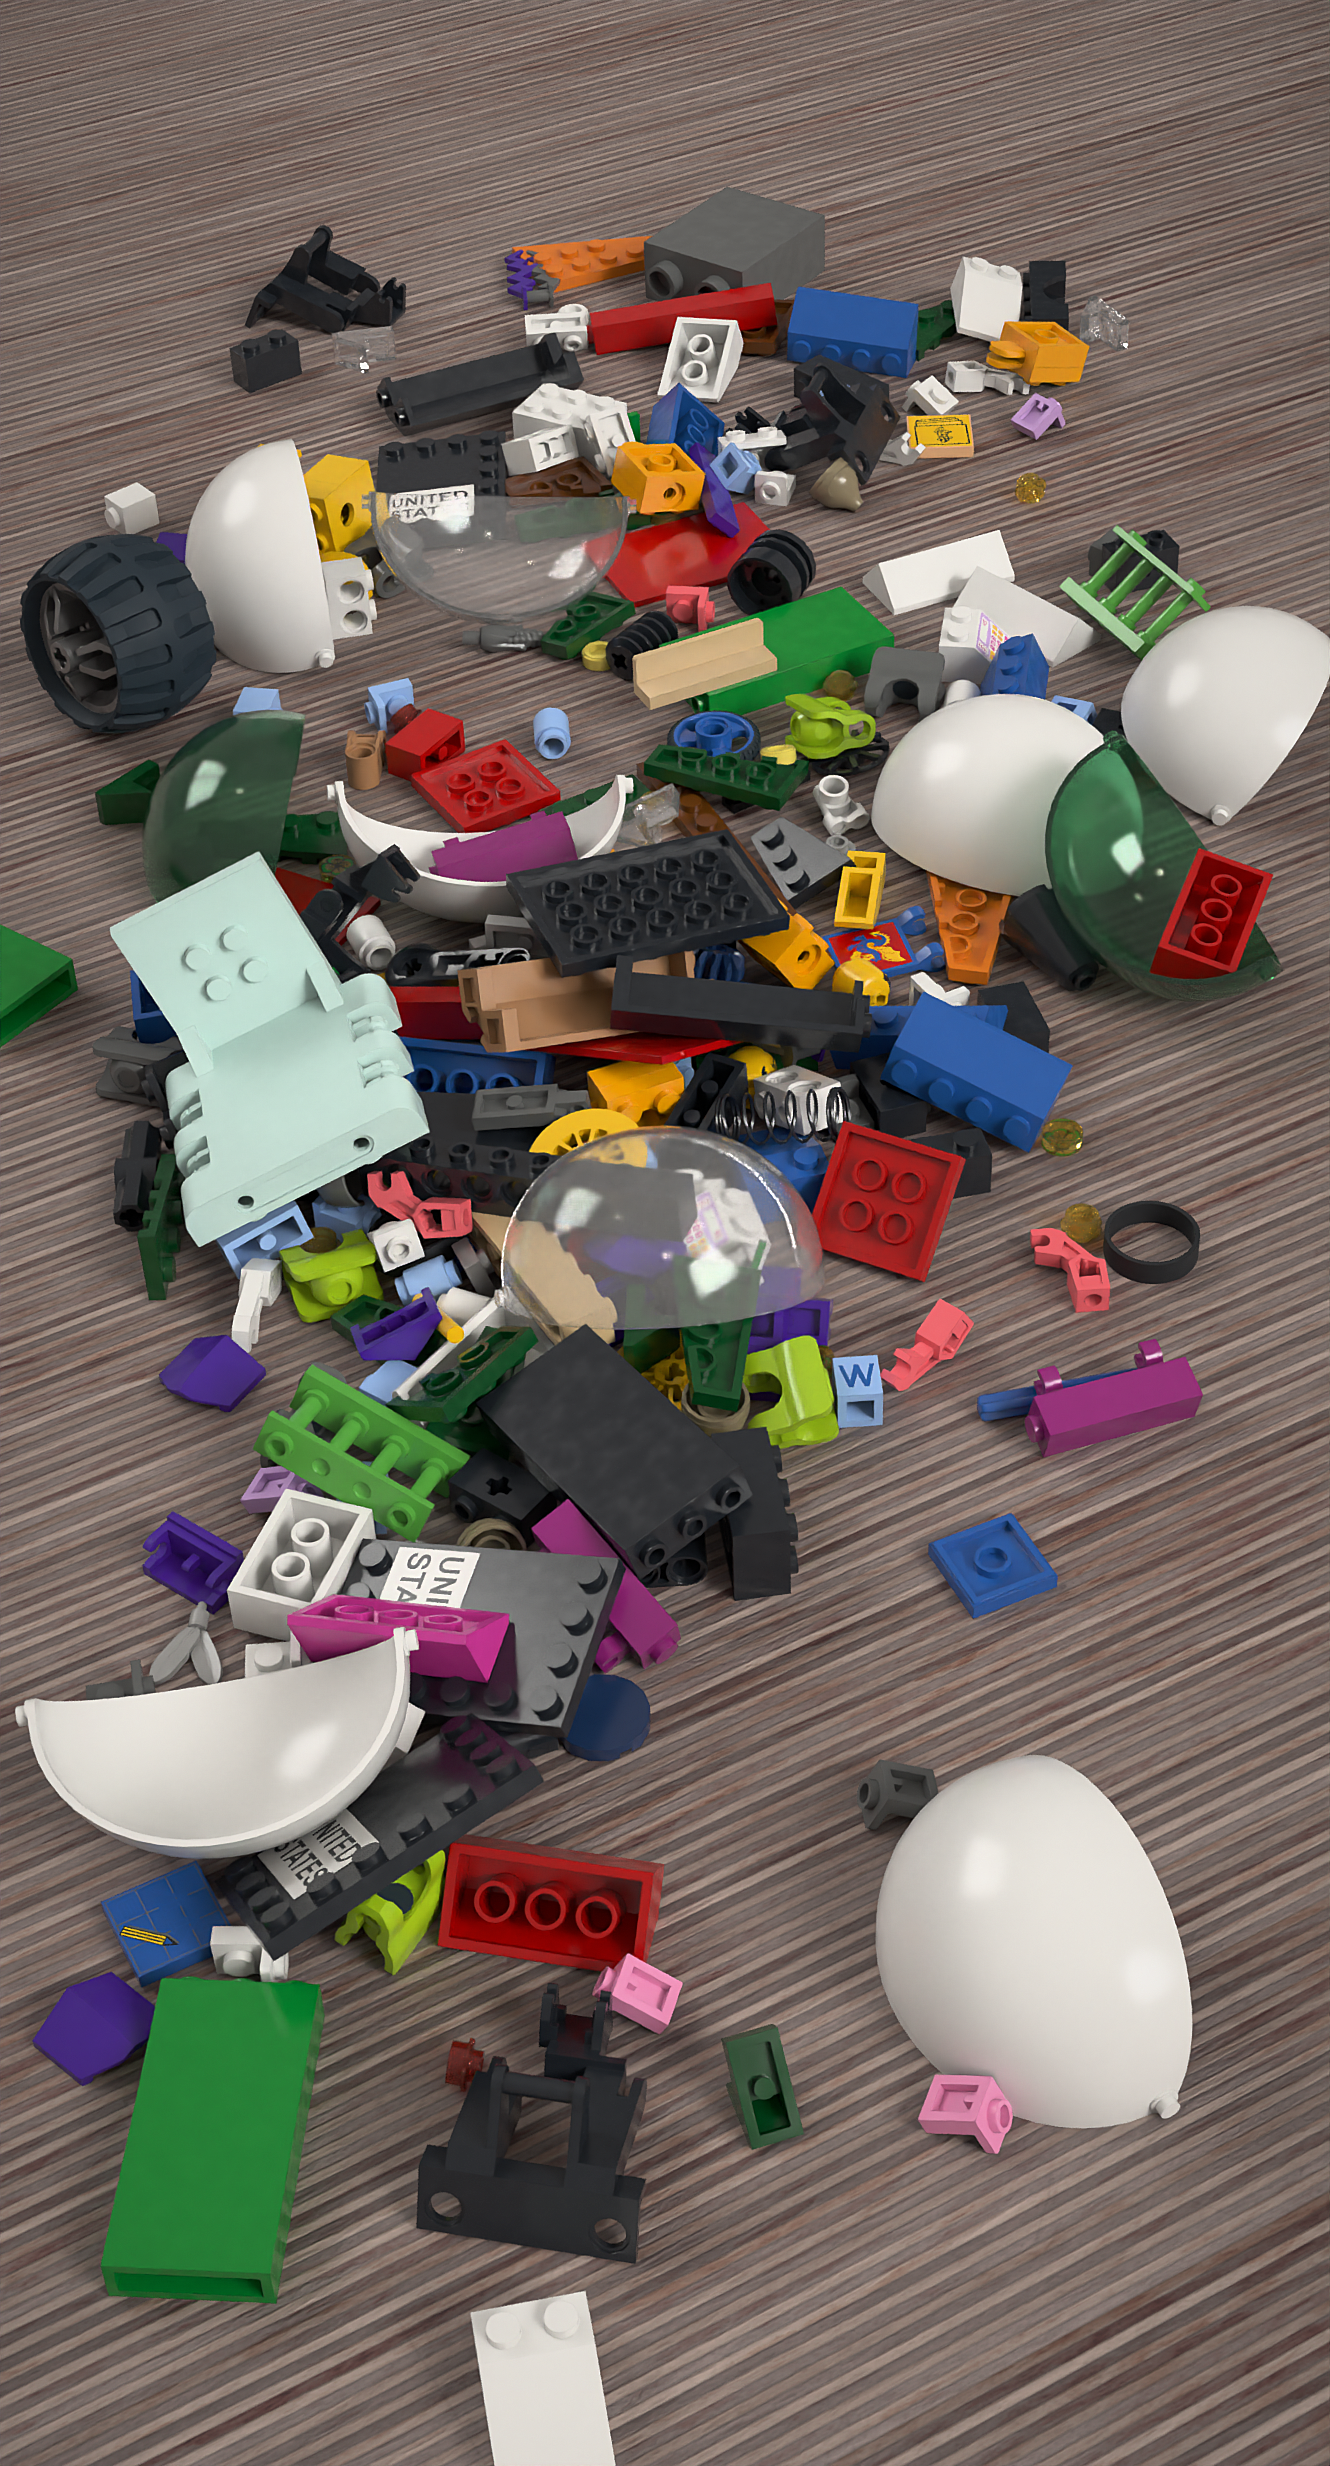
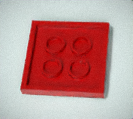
M506 739L410 774L412 787L458 833L487 832L497 827L511 824L518 819L537 813L538 810L561 801L560 790Z
M843 1121L803 1243L925 1282L966 1159L955 1154Z

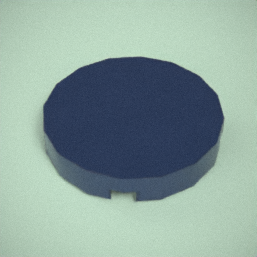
M591 1675L588 1677L568 1738H558L563 1742V1747L569 1753L588 1761H611L621 1758L620 1753L630 1748L633 1752L640 1747L650 1732V1704L644 1691L631 1680L617 1675Z

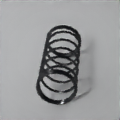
M832 1087L829 1090L826 1101V1121L830 1135L827 1138H822L816 1131L818 1120L817 1095L813 1089H809L806 1096V1110L811 1132L806 1139H800L794 1132L797 1117L796 1098L794 1093L788 1090L785 1095L784 1106L790 1132L785 1140L780 1141L773 1134L776 1114L774 1097L770 1091H767L763 1098V1113L769 1133L764 1141L758 1142L751 1134L755 1112L752 1096L747 1092L742 1099V1117L747 1136L743 1142L737 1143L741 1128L739 1107L736 1099L730 1093L722 1094L717 1100L714 1119L717 1137L726 1148L741 1147L749 1138L758 1146L764 1145L770 1137L776 1143L782 1145L786 1144L792 1135L801 1144L807 1143L813 1134L822 1142H828L831 1138L837 1141L839 1135L836 1130L840 1111L839 1097L842 1103L843 1121L851 1123L849 1098L841 1087ZM811 1093L814 1100V1120H812L810 1109ZM768 1095L772 1108L771 1125L769 1124L767 1113ZM789 1095H791L793 1104L792 1124L788 1106ZM747 1097L750 1102L751 1111L750 1126H748L746 1117ZM726 1098L731 1106L733 1116L732 1137L725 1120L724 1105ZM834 1101H835V1105H836L835 1120H834Z

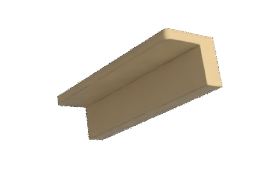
M759 618L635 655L632 659L634 693L649 710L777 670V658L764 646L763 622Z

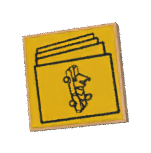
M970 414L907 416V432L911 435L908 439V447L916 449L920 443L926 447L917 459L974 457Z

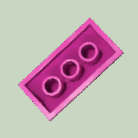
M333 1594L288 1614L287 1625L311 1662L332 1659L382 1643L394 1636V1628L405 1627L406 1631L415 1629L419 1650L410 1651V1672L443 1678L458 1676L468 1681L488 1683L509 1625V1614Z

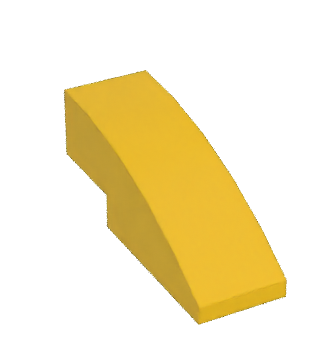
M848 850L847 856L852 859L857 867L843 866L834 927L873 929L878 917L884 889L886 853Z

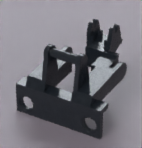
M320 225L305 244H300L295 248L284 269L255 296L245 326L250 329L277 303L332 334L339 333L340 331L344 332L353 322L379 324L389 329L407 309L405 308L406 285L401 283L397 287L395 284L397 279L392 277L380 290L379 281L374 276L366 273V268L330 251L333 239L332 230L326 225ZM308 275L345 296L352 290L360 293V295L352 301L334 291L329 294L307 283Z
M823 362L815 366L810 384L802 389L799 396L802 404L794 406L790 413L786 414L784 410L779 412L772 423H769L751 407H746L744 410L746 416L740 411L736 413L735 419L737 424L735 430L751 434L758 433V429L762 427H776L777 430H781L786 436L787 444L770 449L764 458V463L770 471L783 472L788 469L792 471L825 457H828L830 461L842 457L855 471L861 486L868 482L900 419V415L878 384L867 387L863 383H859L849 387L829 364ZM881 406L887 412L888 421H886L881 412ZM728 428L725 434L729 431H733L732 428ZM855 456L860 459L863 471L857 466Z
M395 844L381 852L372 862L359 867L354 864L335 876L331 882L334 887L319 891L306 909L299 915L331 967H334L340 974L336 973L340 981L366 970V967L335 940L365 901L373 894L379 899L396 903L401 897L394 890L409 894L413 891V886L407 883V878L413 882L420 879V874L400 851V847Z
M548 1982L547 1993H543L539 2027V2047L547 2048L545 2052L544 2077L510 2072L506 2058L500 2056H493L487 2072H475L450 2136L448 2147L427 2144L419 2163L416 2228L620 2262L636 2263L638 2258L640 2208L645 2192L646 2179L625 2176L623 2172L644 2112L647 2079L635 2077L628 2097L625 2096L627 2059L605 2056L613 2030L612 1992L601 1991L600 2001H597L592 2017L566 2014L567 2006L559 2004V1984ZM522 2097L572 2104L566 2168L504 2158L521 2116ZM439 2192L452 2194L460 2202L461 2212L453 2217L440 2215L432 2206V2196ZM603 2219H613L624 2227L626 2238L619 2243L605 2242L597 2235L595 2224Z

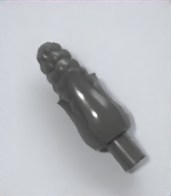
M490 624L481 627L480 631H462V644L480 645V649L489 652L515 650L526 652L528 647L541 646L540 640L544 637V632L541 630L537 631L536 629H524L522 624L513 626Z

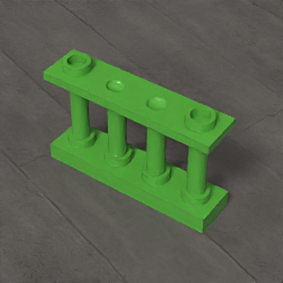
M1116 525L1112 530L1124 542L1122 546L1087 583L1083 581L1078 585L1068 577L1059 587L1078 607L1142 661L1147 653L1156 645L1154 641L1192 601L1205 612L1211 606L1202 597L1206 591L1193 578L1190 577L1187 581L1183 580L1144 547L1147 543L1133 529L1126 533ZM1133 553L1137 554L1142 559L1141 562L1106 599L1102 597L1097 601L1098 594L1096 592ZM1152 569H1155L1162 575L1125 615L1121 613L1118 618L1114 616L1118 612L1116 607ZM1172 585L1178 588L1181 593L1144 632L1140 630L1136 635L1133 632L1137 628L1135 624Z
M313 1364L304 1373L289 1407L296 1410V1412L288 1420L272 1410L268 1414L253 1447L254 1451L342 1502L372 1509L375 1521L411 1542H416L435 1506L426 1498L432 1490L448 1498L450 1496L448 1480L471 1457ZM312 1420L336 1434L329 1443L306 1430ZM354 1444L376 1458L368 1466L345 1452ZM392 1467L416 1480L410 1490L386 1476Z

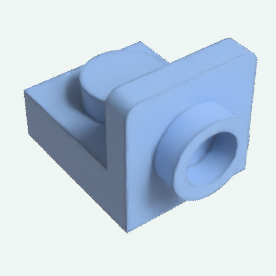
M408 678L368 687L369 702L364 703L365 714L369 724L374 723L378 731L385 730L388 733L387 721L415 715L413 686Z

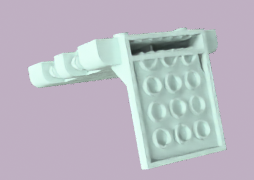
M259 851L110 927L111 937L177 1033L189 1062L175 1068L168 1074L165 1088L170 1119L178 1130L174 1138L176 1163L186 1178L181 1186L186 1229L198 1247L249 1222L258 1221L265 1217L267 1213L365 1164H372L383 1155L430 1132L422 1100L412 1084L403 1078V1076L413 1072L414 1069L409 1052L401 1039L392 1032L402 1027L396 999L383 978L369 973L359 975L343 984L341 983Z

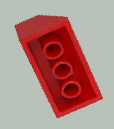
M1199 848L1162 935L1146 980L1183 994L1233 980L1273 874Z
M465 1834L450 1844L437 1946L600 1972L606 1967L614 1969L627 1953L647 1963L659 1915L665 1864Z

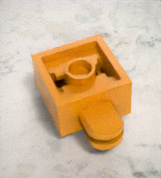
M1005 321L1000 341L990 342L989 350L991 352L987 353L986 362L993 367L1017 373L1029 385L1039 386L1041 382H1050L1055 385L1064 386L1066 382H1080L1089 346L1056 322Z
M625 442L622 446L617 447L611 483L641 514L653 515L656 512L680 514L687 510H698L705 473L676 443L645 445L639 442Z
M780 901V903L782 904V906H783V907L785 908V910L787 911L788 908ZM798 913L794 916L789 914L790 923L788 930L774 932L766 936L760 935L737 940L753 960L791 988L813 990L835 964L826 952L829 945L813 932L814 927Z
M621 1061L587 1072L588 1094L592 1109H607L627 1116L639 1128H646L651 1145L655 1147L657 1135L684 1093V1077L673 1062L659 1065Z

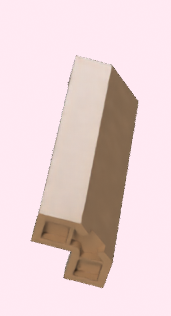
M685 951L662 956L654 960L634 962L632 972L695 978V956L693 951ZM542 958L457 970L463 1013L469 1023H478L484 1033L480 1042L487 1053L512 1052L639 1032L610 1029L616 968H606L587 972L579 976L562 978L551 959Z

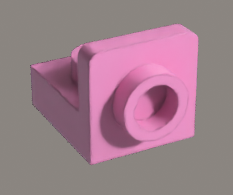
M627 1953L614 1969L606 1967L602 1971L594 1986L592 1996L600 2001L601 1991L612 1992V2011L614 2010L660 2035L669 2025L683 1983Z
M935 2075L918 2121L926 2133L975 2135L986 2153L998 2154L1005 2133L1011 2128L1013 2112L1010 2103L1005 2099L992 2076Z

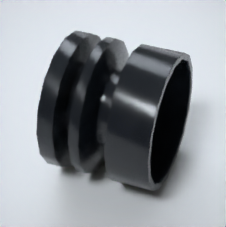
M781 529L765 531L757 536L746 552L739 557L730 569L727 587L731 599L748 616L797 601L815 578L816 562L813 553L802 539L791 532Z

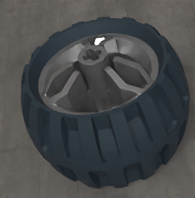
M136 534L104 535L89 538L73 544L49 559L27 582L28 587L21 595L22 616L20 617V627L26 643L25 650L29 661L32 662L38 675L37 679L42 688L53 699L57 709L62 714L70 717L74 724L82 729H92L93 732L125 733L156 725L172 717L187 706L211 679L212 673L210 671L216 663V650L214 649L213 638L215 630L213 621H210L206 600L202 591L198 590L187 566L181 563L173 555V551L165 544L154 542L152 537Z

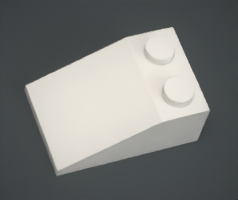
M963 256L950 288L957 332L990 342L1000 341L1004 322H1019L1022 297L1020 273L1010 266L1003 265L999 267L989 264L986 260L979 257L971 259Z
M677 317L658 391V398H663L674 386L680 383L699 401L719 403L738 368L744 344L737 320Z
M582 2291L471 2312L475 2349L494 2466H616L586 2292Z

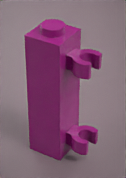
M543 810L530 814L531 821L463 842H459L458 837L443 841V848L431 851L435 865L428 868L430 874L456 880L501 882L506 881V874L578 860L570 827L563 812L546 816Z
M1151 1339L1138 1343L1141 1353L1134 1355V1361L1138 1369L1063 1389L1062 1380L1055 1365L1038 1369L1037 1374L1040 1380L1034 1381V1387L1038 1396L1033 1397L1029 1414L1025 1417V1428L1032 1443L1037 1442L1043 1457L1195 1417L1203 1393L1186 1356L1164 1362L1159 1343L1156 1339Z
M569 1499L531 1528L536 1544L541 1548L538 1552L619 1558ZM623 1561L622 1563L626 1571L607 1623V1627L613 1632V1635L601 1641L594 1660L604 1674L617 1666L629 1652L643 1669L653 1662L661 1664L673 1655L678 1648L677 1642L681 1640L677 1623Z

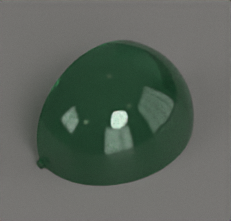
M266 709L240 713L224 718L194 735L169 760L150 795L142 828V858L145 878L152 896L158 903L258 851L275 876L293 777L297 771L306 714L287 710Z
M1116 731L1108 732L1103 737L1104 743L1088 753L1068 773L1053 799L1047 818L1045 831L1047 871L1055 899L1069 928L1093 958L1112 974L1133 987L1166 999L1186 1002L1217 1001L1244 994L1272 980L1283 972L1284 968L1256 921L1236 972L1206 979L1170 978L1149 972L1158 945L1199 848L1207 849L1165 789L1125 737Z

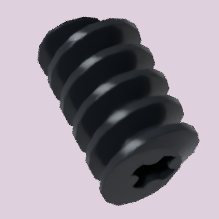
M657 610L648 611L608 642L605 648V657L610 669L619 678L632 680L633 657L657 649L660 644L678 639L677 627L673 620L665 613Z

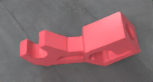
M373 1171L367 1174L368 1193L377 1208H383L401 1221L411 1219L416 1231L420 1232L424 1239L460 1237L473 1231L471 1199L431 1197L422 1201L413 1195L404 1171H396L390 1174L392 1182L390 1188L383 1183L382 1171ZM431 1210H441L442 1225L436 1224L433 1214L430 1212Z
M1054 1228L1030 1229L1031 1248H1034L1035 1264L1062 1268L1068 1273L1067 1286L1076 1313L1109 1310L1110 1284L1105 1259L1091 1255L1069 1238L1066 1232Z
M939 1299L917 1330L914 1347L911 1349L897 1348L893 1354L897 1357L896 1365L891 1371L884 1368L880 1373L881 1379L898 1391L909 1389L911 1384L938 1362L954 1357L973 1327L974 1322L965 1312Z

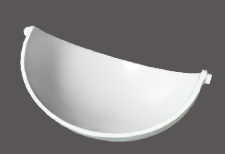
M292 439L268 443L236 458L207 487L198 502L189 526L185 565L191 572V577L198 590L202 591L206 600V608L210 621H213L215 636L213 637L214 645L229 659L250 669L271 673L297 672L317 666L330 667L335 659L329 608L316 533L298 453Z
M1237 606L1218 609L1201 614L1181 624L1163 637L1147 653L1133 673L1123 693L1121 703L1122 725L1128 743L1137 760L1152 779L1177 801L1211 819L1215 825L1222 826L1229 822L1276 771L1313 715L1330 677V638L1297 616L1260 606Z
M994 694L960 700L945 706L924 718L901 739L889 756L880 774L871 813L872 825L876 833L897 854L941 877L971 887L1014 896H1021L1026 891L1045 884L1048 889L1056 888L1055 883L1060 884L1069 894L1070 898H1081L1106 893L1122 886L1126 882H1137L1141 876L1142 868L1137 867L1142 839V815L1139 798L1127 767L1117 751L1096 728L1077 714L1053 702L1020 694Z
M616 775L612 787L603 797L590 806L565 816L570 827L578 859L611 852L622 825L626 793H633L632 778H625V775ZM335 781L334 785H327V800H335V804H337L343 836L359 866L372 862L381 852L395 844L400 847V851L420 874V879L416 882L407 878V883L413 886L411 893L406 894L394 890L400 895V902L435 917L468 923H485L488 914L524 917L506 888V881L474 882L456 880L430 874L428 867L435 865L431 851L443 848V841L458 837L459 842H463L492 832L441 833L391 826L370 819L354 810L346 802L343 781Z
M405 1627L394 1628V1636L360 1651L291 1669L216 1684L100 1700L45 1701L37 1698L25 1700L24 1705L17 1706L15 1709L16 1720L19 1727H29L31 1743L37 1761L53 1788L76 1813L100 1831L128 1845L171 1857L212 1859L248 1855L278 1847L318 1829L345 1810L374 1781L388 1761L399 1739L406 1718L410 1696L409 1656L410 1651L419 1650L417 1632L415 1629L406 1631Z
M1026 1755L995 1762L979 1768L950 1784L922 1808L901 1836L886 1868L878 1899L875 1942L877 1964L889 2003L907 2035L929 2062L943 2075L992 2076L1005 2099L1010 2103L1012 2115L1035 2123L1084 2129L1124 2124L1153 2113H1159L1163 2119L1175 2115L1180 2109V2105L1177 2102L1178 2092L1187 2071L1191 2050L1192 2005L1185 1957L1172 1911L1151 1862L1127 1822L1109 1799L1084 1775L1057 1759L1043 1755Z

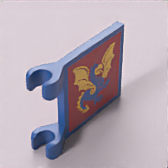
M920 906L910 907L896 918L877 922L873 929L854 928L822 936V939L829 945L827 950L835 962V970L842 963L856 958H864L884 972L888 978L916 970L939 972L945 968L943 958L936 957L944 954V950L939 943H930L914 954L905 934L917 936L925 933V922L923 920L916 921L917 919L925 918V912Z

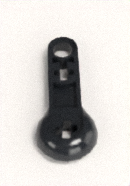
M419 942L402 948L390 959L386 966L384 980L388 987H459L457 970L534 959L524 948L443 952L432 944Z

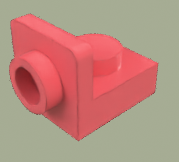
M667 586V615L673 622L698 624V632L707 630L708 622H714L715 602L709 601V587Z

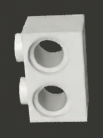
M572 424L545 428L501 444L509 476L538 472L579 456Z
M361 557L321 562L333 639L373 634L371 620H377V612L374 599H369L368 591L374 590L371 569H364ZM354 581L349 585H343L345 582ZM350 611H357L353 614H347Z
M792 1065L753 1079L755 1088L754 1106L759 1118L764 1119L763 1098L765 1093L770 1091L775 1101V1124L789 1129L784 1103L786 1092L791 1090L795 1095L797 1105L794 1132L805 1136L811 1132L806 1110V1096L809 1089H813L817 1095L818 1120L816 1131L828 1127L826 1121V1101L829 1090L832 1087H841V1084L837 1080ZM811 1093L810 1109L812 1120H814V1100ZM768 1095L767 1113L769 1122H771L772 1108ZM789 1095L788 1106L792 1124L793 1104L791 1095ZM839 1097L840 1111L838 1123L843 1122V1109ZM834 1101V1120H835L836 1105H835V1101Z

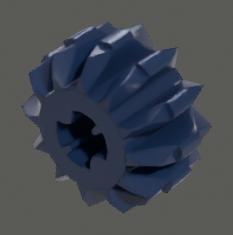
M718 944L693 951L695 956V978L741 982V979H743L745 956L736 948H730L727 944Z

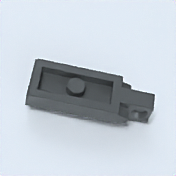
M558 1084L477 1090L475 1094L471 1121L474 1131L550 1125L565 1115L580 1110L592 1109L587 1090H562L558 1088Z

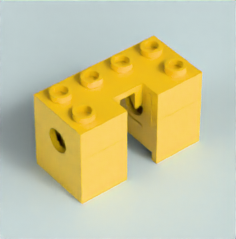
M296 449L300 458L302 456L301 450ZM327 454L303 475L318 549L321 553L324 554L330 551L344 552L349 544L361 538L370 526L381 519L368 460Z

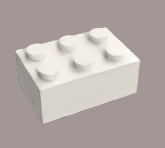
M543 383L512 412L514 439L545 428L572 424L579 452L578 457L584 456L595 466L593 456L597 455L594 442H588L583 428V424L587 423L586 417L588 414L599 413L623 404L627 413V403L616 401L607 396L599 397L586 394L582 390H569L558 387L556 384Z
M285 1489L227 1589L234 1628L287 1642L290 1641L291 1629L287 1625V1615L333 1594L340 1595L363 1538L376 1539L372 1509Z

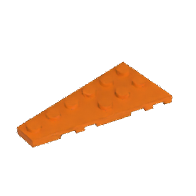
M652 236L606 240L594 239L582 242L512 247V254L518 250H523L520 259L526 260V258L533 257L534 263L543 264L540 269H544L549 277L560 278V284L553 292L555 293L644 271V241ZM530 250L538 253L530 256L527 254V251ZM528 261L527 265L530 266V265H532V264H534V263Z
M926 870L940 942L944 950L943 956L948 980L967 984L987 985L1002 938L999 933V923L1001 919L1006 923L1009 915L1007 908L1013 902L1014 895L971 887Z

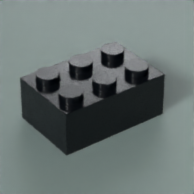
M767 1427L712 1433L711 1439L740 1464L753 1494L737 1509L731 1511L718 1521L734 1600L739 1601L791 1594V1574H797L799 1569L795 1545H790V1542L798 1541V1529L795 1514H788L785 1510V1507H790L787 1479H780L777 1473L782 1472L779 1445L770 1444Z

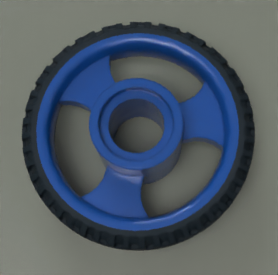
M720 710L702 711L677 721L668 733L667 745L705 749L707 756L713 757L725 754L726 752L740 753V760L753 761L760 751L761 736L757 726L750 719L742 715ZM745 737L748 740L741 749L732 752V739Z

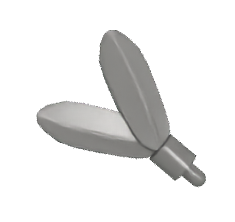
M199 1602L197 1608L191 1611L188 1627L175 1636L152 1663L149 1676L153 1675L155 1685L170 1680L182 1668L190 1656L201 1682L205 1685L221 1683L223 1668L215 1646L206 1631L210 1614L206 1611L207 1604L205 1602Z

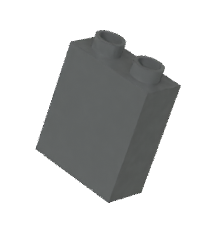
M726 187L644 241L646 298L664 301L771 283L774 300H784L797 291L798 287L804 286L825 271V215Z

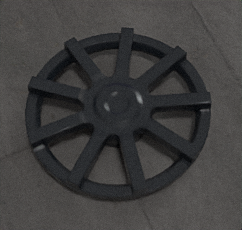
M857 729L852 730L850 735L855 737L860 735L861 733H859ZM876 732L869 745L846 749L831 758H809V764L816 773L824 776L838 775L845 777L864 773L886 760L890 752L889 741L884 739L880 732ZM882 750L883 754L879 755L869 751ZM865 759L873 761L866 766L858 767L865 762ZM834 760L826 770L819 768L823 763ZM838 767L841 769H852L847 771H836Z

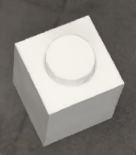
M134 483L104 496L106 504L105 519L111 528L116 529L121 534H136L159 524L155 494L139 483Z

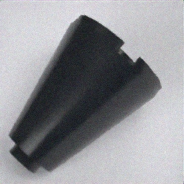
M1054 883L1056 888L1048 889L1045 884L1038 885L1026 891L1007 908L1011 915L1006 923L1001 919L999 933L1010 946L1068 991L1085 990L1095 982L1099 966L1070 896L1060 884Z

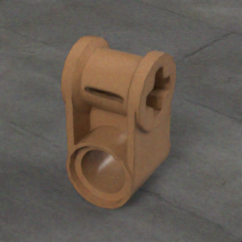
M348 730L345 757L348 785L351 788L368 790L380 783L383 765L387 758L385 754V743L387 742L385 730H379L377 734H356L355 730Z

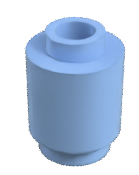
M545 708L539 711L533 719L535 747L545 758H560L566 753L571 744L568 717L562 710L557 708Z
M443 1255L403 1271V1276L395 1279L396 1289L405 1307L412 1303L413 1297L421 1293V1290L426 1287L430 1288L437 1303L441 1294H447L452 1287L457 1288L458 1285L463 1284L455 1261L450 1260L447 1262Z

